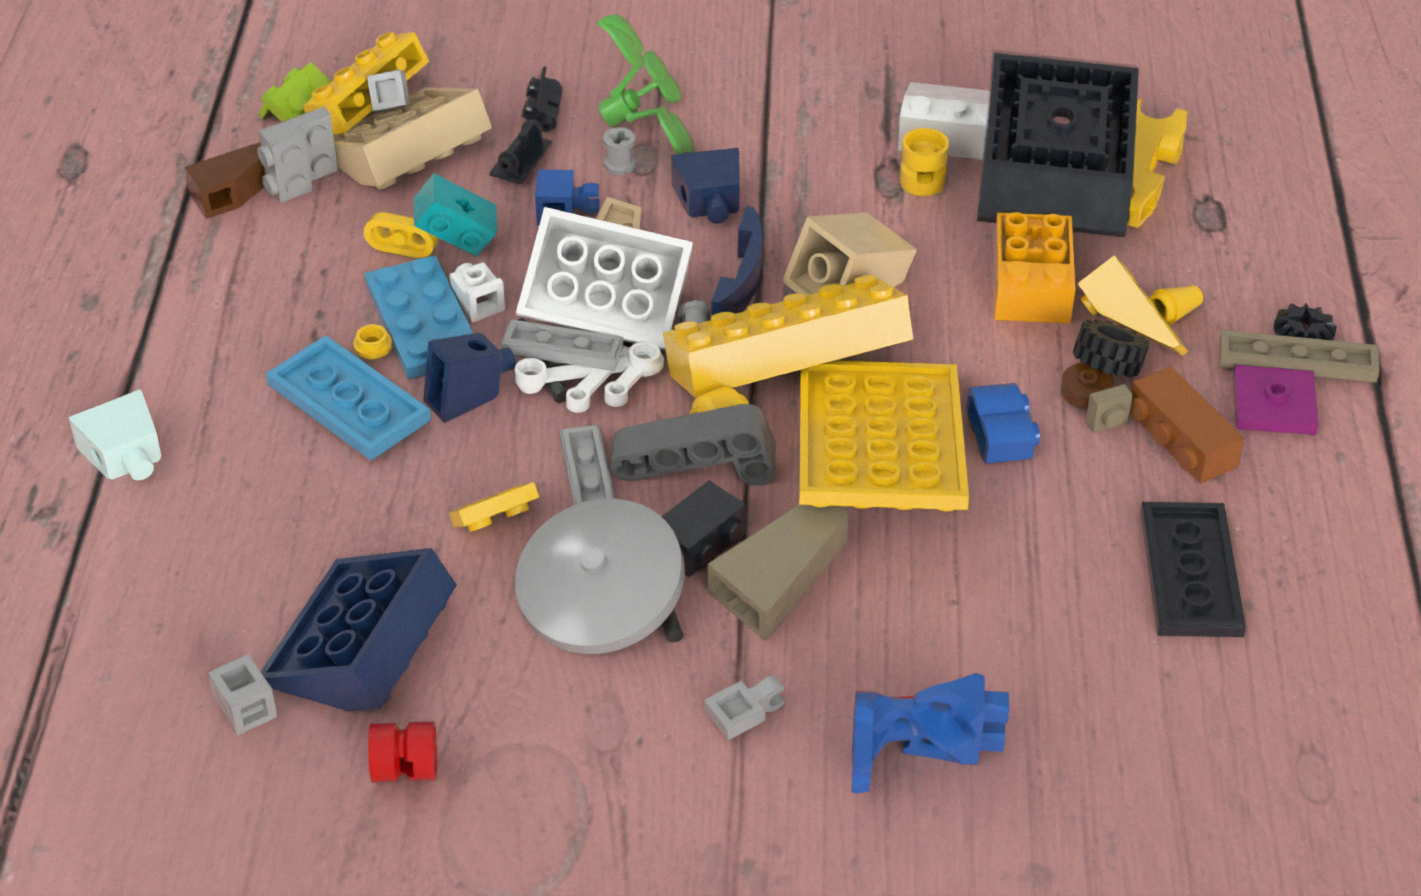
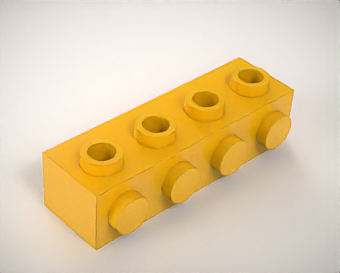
M391 31L376 39L377 44L373 48L356 55L355 63L337 71L333 75L334 80L331 83L323 85L312 92L313 97L302 106L305 113L325 107L331 114L333 135L347 133L373 110L367 76L403 70L405 71L407 81L430 62L415 32L395 35Z

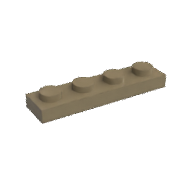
M1221 330L1219 339V367L1234 368L1235 365L1310 370L1314 371V377L1377 383L1380 372L1378 345Z

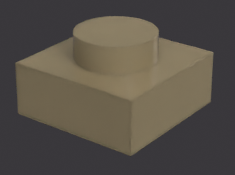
M1125 384L1090 394L1085 423L1093 433L1128 423L1133 394Z

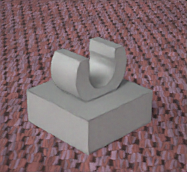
M396 70L367 76L373 111L381 112L410 106L405 71Z

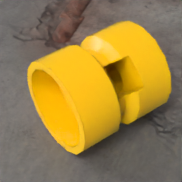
M918 128L909 131L903 137L900 184L905 191L917 196H932L945 188L946 164L949 152V140L946 135L935 129Z

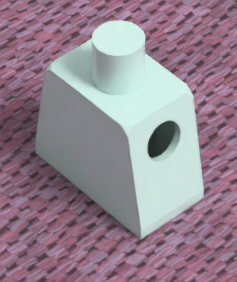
M140 389L68 417L75 446L107 479H116L129 473L135 480H144L152 474L154 470L153 463L158 462L162 457L157 433Z

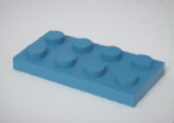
M436 255L364 273L365 285L384 328L391 336L392 346L407 380L426 374L428 341L473 334Z
M327 335L266 373L267 384L370 461L431 421L430 409Z

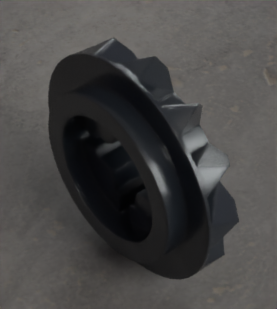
M1290 303L1287 309H1279L1273 328L1276 335L1333 341L1337 326L1333 324V315L1323 314L1321 307L1313 309L1309 308L1307 303L1302 307ZM1302 322L1308 323V331H1305Z

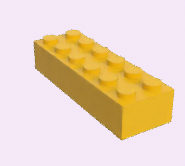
M864 275L855 278V283L848 285L829 284L822 286L817 293L809 295L802 293L790 294L785 296L783 301L771 305L769 303L752 304L747 307L748 311L736 314L732 312L717 313L711 316V320L697 323L689 321L675 325V330L663 332L670 377L697 398L699 395L720 386L734 388L913 340L908 297L877 276Z

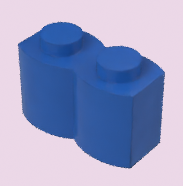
M1015 382L969 387L966 410L971 428L976 435L983 461L987 464L1032 459L1034 447L1040 443V430L1037 422H1032L1029 416L1030 406L1027 395L1021 394Z

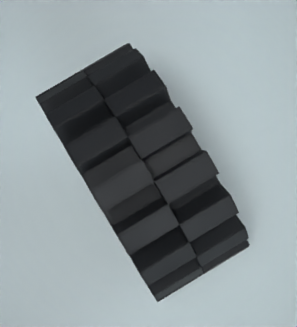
M1089 319L1086 322L1083 321L1073 353L1076 359H1081L1080 362L1084 365L1090 364L1092 369L1097 370L1099 368L1103 370V373L1110 374L1112 372L1119 377L1123 375L1133 377V375H1139L1150 345L1143 335H1136V331L1132 329L1126 330L1123 325L1115 326L1113 322L1106 321V323H1103L1101 320L1095 319L1092 321Z

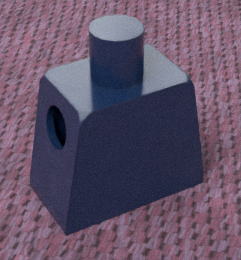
M739 148L671 155V184L688 216L693 218L707 216L710 222L718 224L724 222L729 214L739 211Z
M480 333L428 341L423 401L445 423L495 399L499 393L500 374L515 368L516 360L512 350L508 347L498 350Z

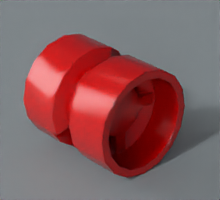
M435 721L409 722L405 729H400L396 722L371 723L368 735V760L371 782H397L401 775H407L410 781L436 780L437 735Z

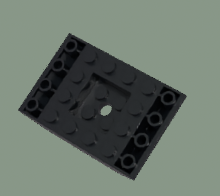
M993 50L977 221L997 223V212L1058 214L1072 216L1073 232L1125 237L1134 173L1139 68L1129 64ZM1065 117L1070 123L1060 124L1055 122L1053 118Z

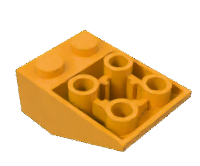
M997 212L994 286L995 320L1071 324L1075 296L1072 216Z

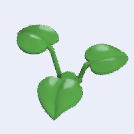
M611 14L599 20L596 25H599L612 37L625 58L633 66L620 84L610 91L611 96L599 103L598 107L603 119L608 125L615 127L624 120L630 123L635 119L657 115L676 154L695 152L691 135L675 113L669 114L665 107L637 112V108L641 106L639 98L657 86L668 102L676 103L681 99V90L673 76L668 73L664 62L651 50L642 55L644 51L643 44L632 25L624 17ZM645 65L654 81L637 92L631 88L625 90L626 85L638 70Z

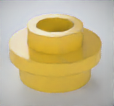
M365 325L357 331L356 337L353 340L354 351L358 356L365 359L381 358L388 354L392 348L391 336L380 325Z

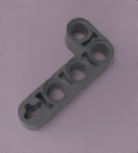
M739 404L619 429L613 437L610 469L613 475L621 480L635 481L733 462L743 482L748 485L763 486L770 483L775 476L776 441L762 410L755 405Z

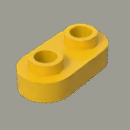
M379 212L374 214L364 227V237L368 244L374 249L420 259L428 257L438 243V237L415 227L414 218Z

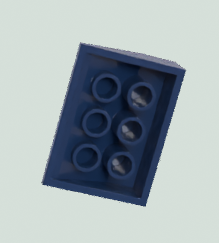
M432 548L336 559L261 670V673L274 690L345 711L381 709L382 705L389 699L390 693L400 676L408 668L409 662L421 642L428 636V631L437 616L446 607L447 600L457 584Z

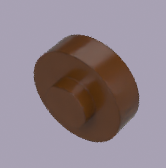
M1077 363L1064 371L1061 394L1071 405L1088 409L1090 394L1113 388L1114 380L1111 373H1103V370L1099 368L1097 370L1092 369L1090 364Z

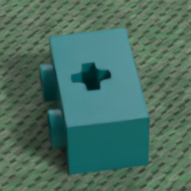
M434 173L414 197V226L477 257L497 234L496 204Z

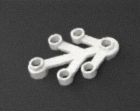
M639 342L630 348L623 346L615 371L578 365L546 368L545 363L539 359L526 358L520 360L515 365V383L522 392L533 394L539 392L545 383L584 378L576 387L569 389L566 393L567 409L580 413L588 410L590 407V396L612 373L623 372L617 381L610 382L605 386L604 392L606 404L612 407H620L628 402V390L640 377H649L662 370L664 357L660 353L659 347L655 344Z

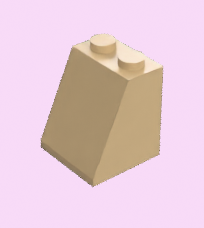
M867 212L807 216L782 282L794 292L805 295L817 293L820 287L829 284L844 286L855 283V278L864 275H875L895 287L904 282L917 249Z

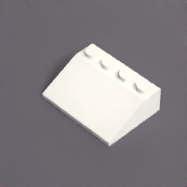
M910 82L904 95L900 113L898 150L902 151L903 137L909 131L918 128H931L947 136L949 140L948 156L983 160L989 91Z
M544 207L516 315L572 329L624 337V341L635 344L649 342L658 346L660 350L666 351L663 332L671 331L673 328L691 261L693 242Z

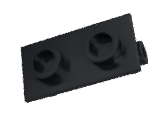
M543 66L538 78L532 77L525 93V96L528 98L523 107L521 117L525 118L526 121L532 119L539 121L542 125V131L550 132L557 125L558 107L561 102L563 87L558 80L545 77L547 67Z
M532 119L523 123L516 139H514L506 151L501 152L498 156V162L490 171V176L522 184L552 145V140L542 138V125L539 121Z

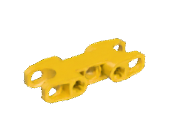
M1137 98L1133 185L1129 207L1130 215L1127 225L1139 228L1153 214L1162 193L1165 176L1153 172L1158 161L1174 165L1178 162L1183 150L1184 134L1189 112L1176 108L1175 112L1167 118H1151L1141 112L1143 99Z

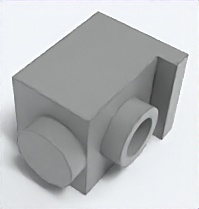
M249 654L235 661L228 662L208 673L213 697L231 722L233 731L237 736L277 717L272 688Z

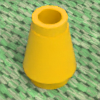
M1190 285L1157 289L1149 299L1166 322L1172 325L1196 307H1199L1203 302V294L1199 287Z

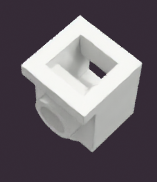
M484 262L474 266L471 263H464L454 273L450 274L451 288L463 313L471 323L505 311L503 281L500 278L496 279ZM483 295L488 298L487 301L478 304L476 302V298Z

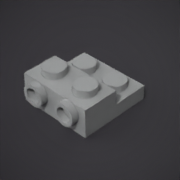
M325 107L259 131L261 146L257 148V152L265 169V175L262 176L263 186L269 196L274 195L280 203L313 191L311 181L338 171L331 114Z

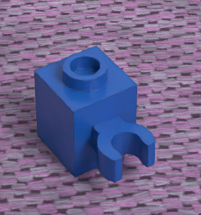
M538 170L535 192L537 225H540L544 207L574 214V208H580L586 213L599 212L600 199L588 198L599 196V184L585 183L581 187H575L574 170Z

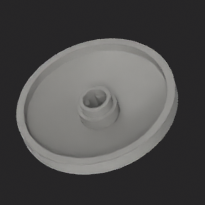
M623 499L586 501L556 514L545 522L530 538L517 564L515 574L516 596L520 608L532 629L550 644L562 650L580 654L613 652L644 639L655 631L670 615L677 604L684 584V557L674 531L652 509Z

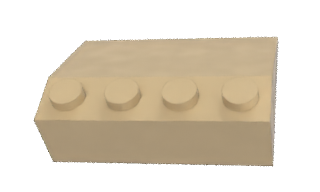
M425 87L409 95L410 106L374 112L364 117L347 133L333 135L337 167L361 185L376 186L377 189H383L397 182L396 177L403 173L413 174L421 171L426 167L424 163L433 158L438 160L450 156L454 153V147L460 144L469 145L479 141L482 138L481 133L491 129L492 126L478 89Z

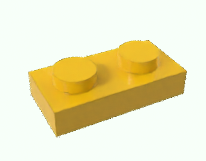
M534 482L523 483L448 513L454 528L467 526L469 532L492 524L490 516L504 511L506 517H511L529 510L527 502L539 498Z

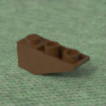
M260 142L184 167L189 194L205 219L240 208L264 188L262 176L265 175V169L257 152V148L261 146Z

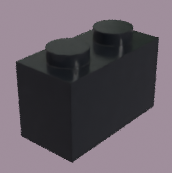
M710 480L662 516L674 531L684 557L685 575L688 578L702 567H707L708 563L713 561L729 545L739 542L746 531V504Z

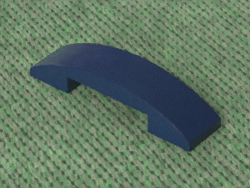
M746 207L738 229V258H743L736 279L720 277L711 301V316L721 312H732L734 314L743 312L758 288L762 271L763 239L761 222L754 207Z

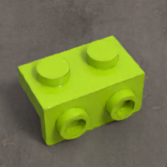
M309 62L301 70L295 67L283 79V85L279 88L273 85L265 92L261 98L264 104L258 115L264 119L272 112L281 122L303 115L305 111L302 106L313 97L312 92L332 81L312 62Z

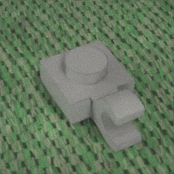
M775 675L766 677L750 689L742 681H739L704 699V710L725 738L730 740L766 721L765 712H773L781 708L785 704V700L779 693L784 690V686Z

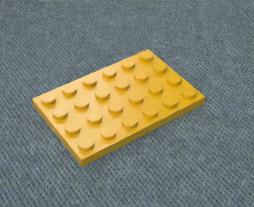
M831 361L801 369L799 504L815 507H826L829 505L853 506L860 509L892 507L900 510L912 508L938 509L940 511L968 510L969 488L957 364Z

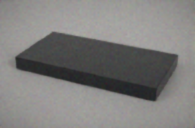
M1142 502L1140 515L1157 636L1244 637L1246 625L1225 504Z

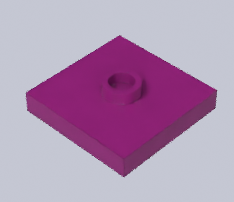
M1235 365L1233 385L1236 429L1317 434L1319 424L1314 371Z

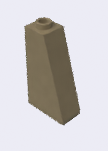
M799 504L708 563V593L765 641L772 636L847 543L849 514L843 506L815 507Z

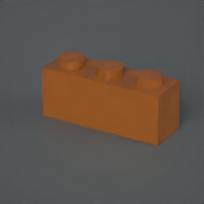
M1172 366L1132 382L1131 416L1135 421L1140 422L1153 435L1155 441L1178 461L1181 468L1188 471L1200 484L1239 467L1245 438Z

